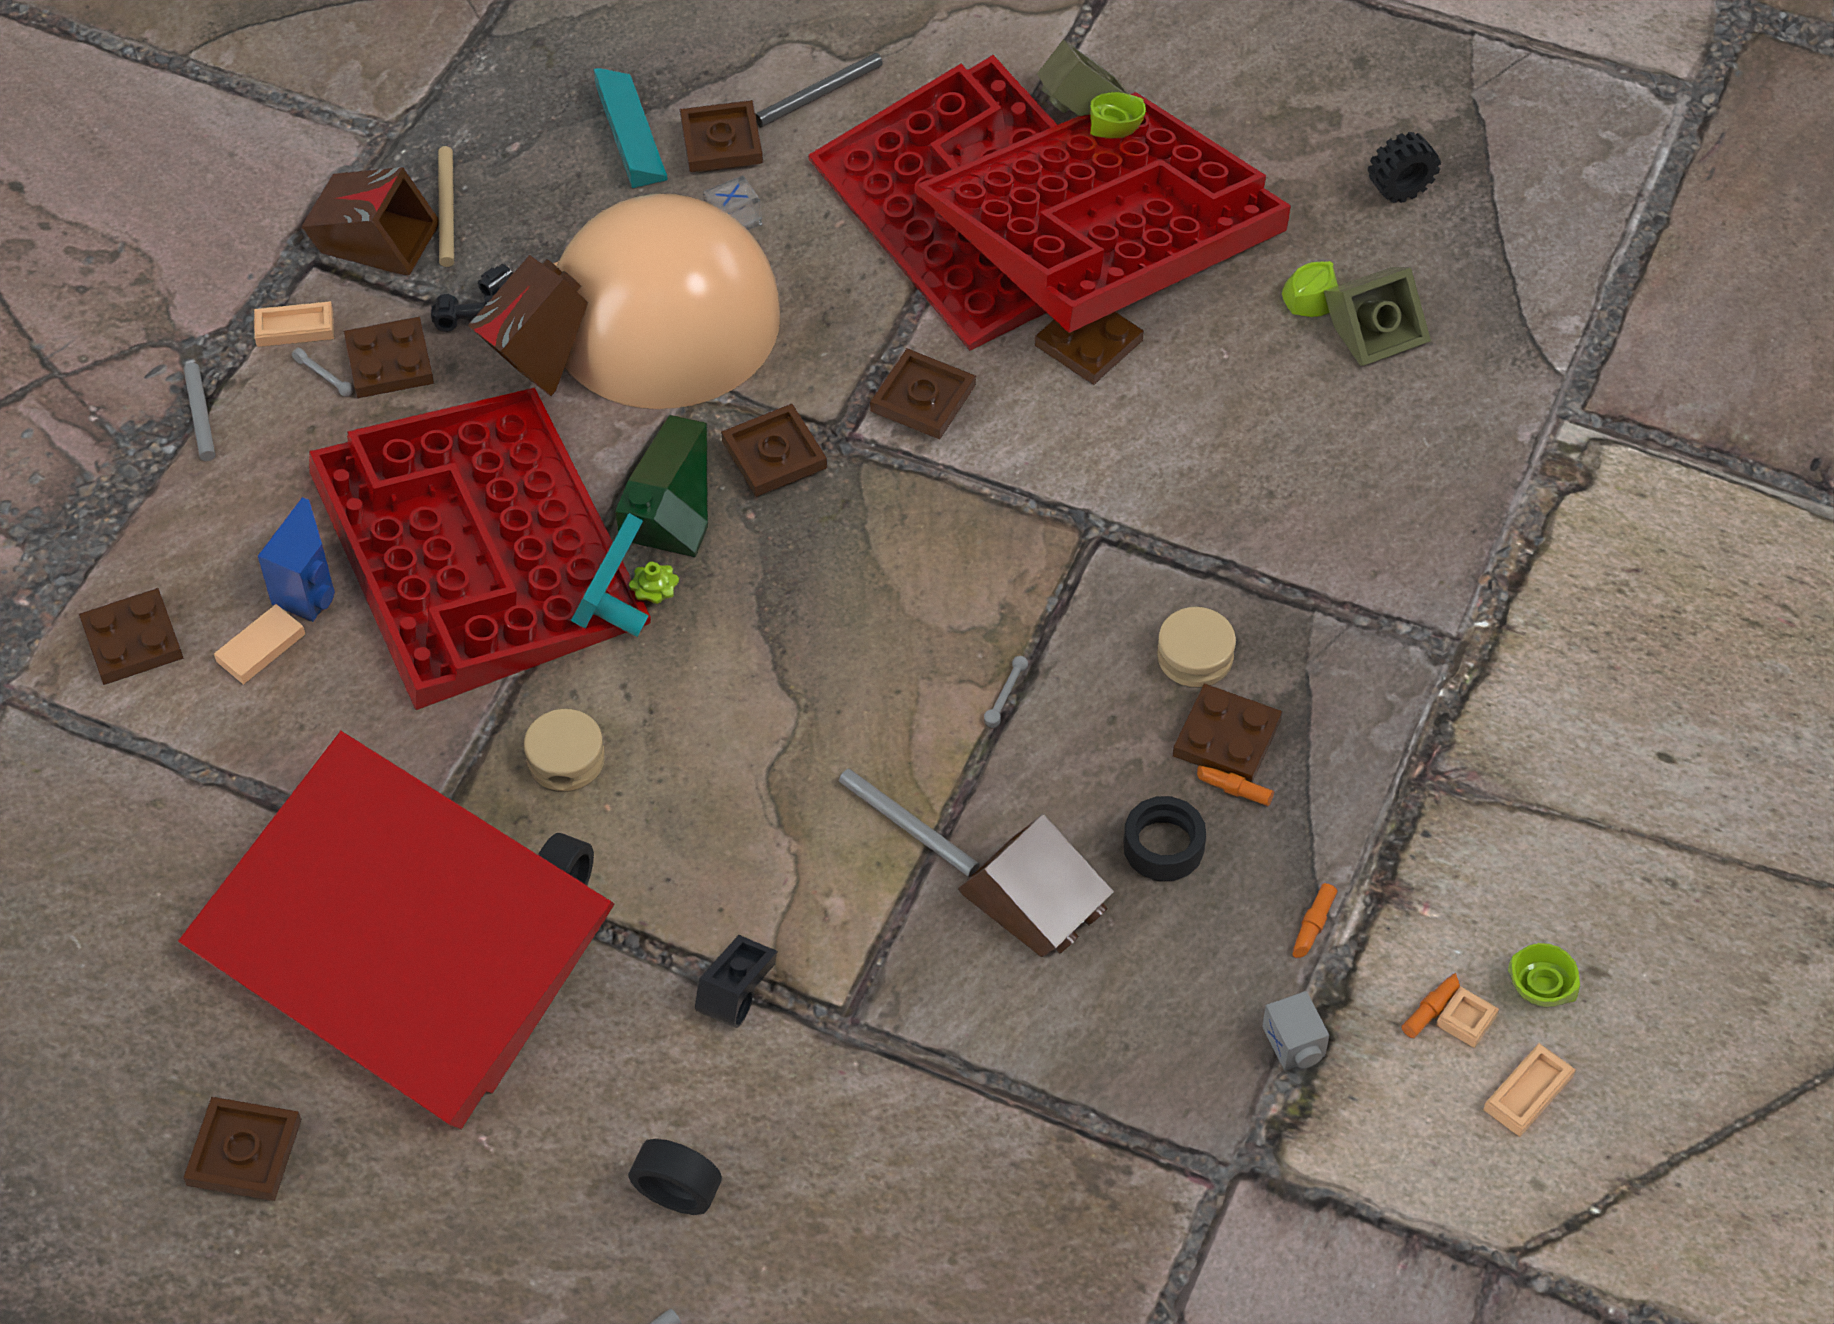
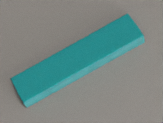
M595 68L596 89L631 187L635 188L668 180L631 75Z

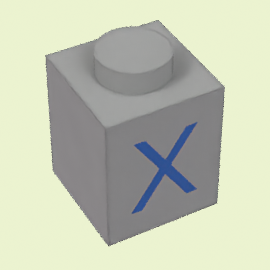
M1307 991L1265 1006L1262 1028L1284 1071L1297 1066L1299 1068L1311 1067L1325 1057L1329 1033Z

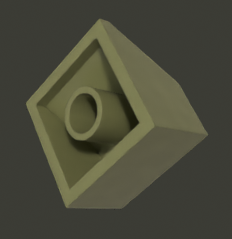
M1064 39L1037 73V76L1044 84L1041 90L1050 97L1049 101L1064 113H1067L1070 109L1079 116L1090 115L1091 100L1096 96L1110 92L1129 94L1119 79Z
M1389 267L1324 291L1333 326L1360 366L1431 342L1411 267Z

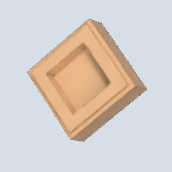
M1460 986L1438 1017L1436 1026L1475 1048L1496 1019L1499 1008Z

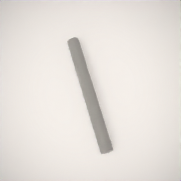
M848 768L842 773L839 778L841 784L962 873L970 877L978 870L980 864L851 769Z

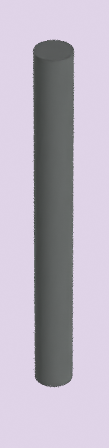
M874 53L755 114L757 124L763 127L883 65L881 56L878 53Z

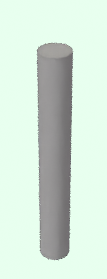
M188 363L184 366V374L199 457L203 461H211L216 455L200 368L196 363Z

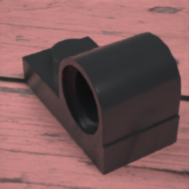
M738 935L699 978L695 1010L734 1028H738L750 1010L755 987L775 965L778 951Z

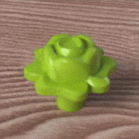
M649 562L645 568L637 567L635 569V577L629 582V588L635 591L637 600H647L658 604L665 600V598L668 599L674 596V587L679 583V577L673 574L672 566H663L655 562Z

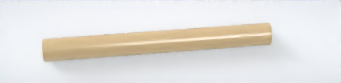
M443 146L438 149L439 263L441 266L450 267L454 264L453 150L450 147Z

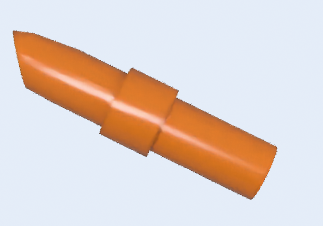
M1201 765L1197 768V776L1200 780L1223 789L1227 794L1235 797L1241 796L1267 807L1273 799V790L1249 782L1245 777L1232 772L1228 774L1221 770Z
M1323 883L1311 908L1307 910L1293 948V957L1301 958L1307 955L1318 933H1321L1327 921L1328 911L1338 892L1333 885Z
M1456 973L1443 981L1434 992H1430L1420 1002V1007L1401 1026L1402 1031L1408 1037L1415 1038L1433 1018H1437L1445 1009L1449 1000L1460 987Z

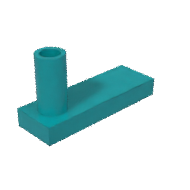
M630 513L628 514L571 619L572 622L586 628L594 614L638 637L649 615L609 595L605 591L643 520Z

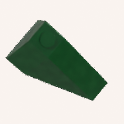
M669 415L626 484L615 510L618 532L629 513L643 520L632 543L696 558L708 528L707 423Z

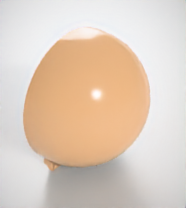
M650 194L619 202L589 220L567 245L560 260L553 263L562 272H567L582 286L577 292L588 302L565 368L587 389L611 401L649 409L680 408L707 402L732 391L750 378L765 362L776 342L780 325V306L776 280L768 258L756 239L740 222L724 210L708 202L677 194Z

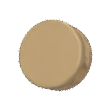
M1188 607L1172 613L1163 622L1159 632L1157 657L1161 669L1173 681L1189 687H1203L1204 683L1212 685L1219 682L1228 674L1233 664L1236 644L1234 629L1223 615L1208 608Z
M557 709L547 712L530 725L524 738V750L529 772L540 785L548 789L573 791L591 783L603 768L605 751L601 730L594 719L581 711Z

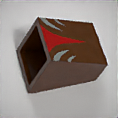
M398 167L334 173L301 227L321 254L401 275H410L439 225V218L405 169Z
M529 255L468 326L518 372L549 396H552L557 390L588 302L577 292L582 286L567 272H562L548 259L540 263Z

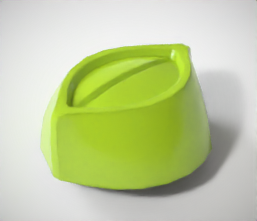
M1110 92L1096 96L1091 100L1090 105L1091 134L1106 138H1122L1131 135L1137 130L1144 119L1146 107L1143 99L1120 92Z
M1331 261L1311 262L1299 267L1289 277L1283 287L1282 296L1292 314L1319 317L1330 313L1324 291L1338 286L1333 263Z
M1536 943L1523 948L1512 956L1508 972L1516 991L1525 1000L1542 1007H1555L1576 1001L1580 990L1579 970L1575 960L1562 948L1548 943Z

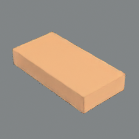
M331 301L254 309V333L257 347L334 339Z
M275 604L214 653L215 660L244 685L305 635L304 627Z
M1538 1043L1487 1100L1483 1110L1521 1137L1573 1078L1576 1069Z

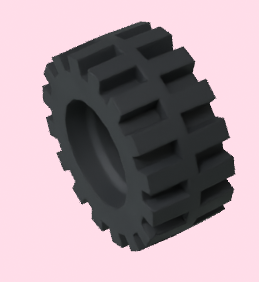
M1408 132L1406 136L1403 133L1398 134L1395 140L1390 138L1386 141L1387 145L1384 148L1380 146L1376 150L1378 155L1372 156L1370 160L1372 165L1368 166V176L1379 192L1392 203H1396L1397 200L1400 203L1406 202L1408 197L1411 200L1416 198L1418 192L1421 191L1423 193L1427 190L1426 186L1428 183L1433 184L1436 180L1434 175L1439 174L1441 160L1432 146L1419 133L1415 135L1414 132Z

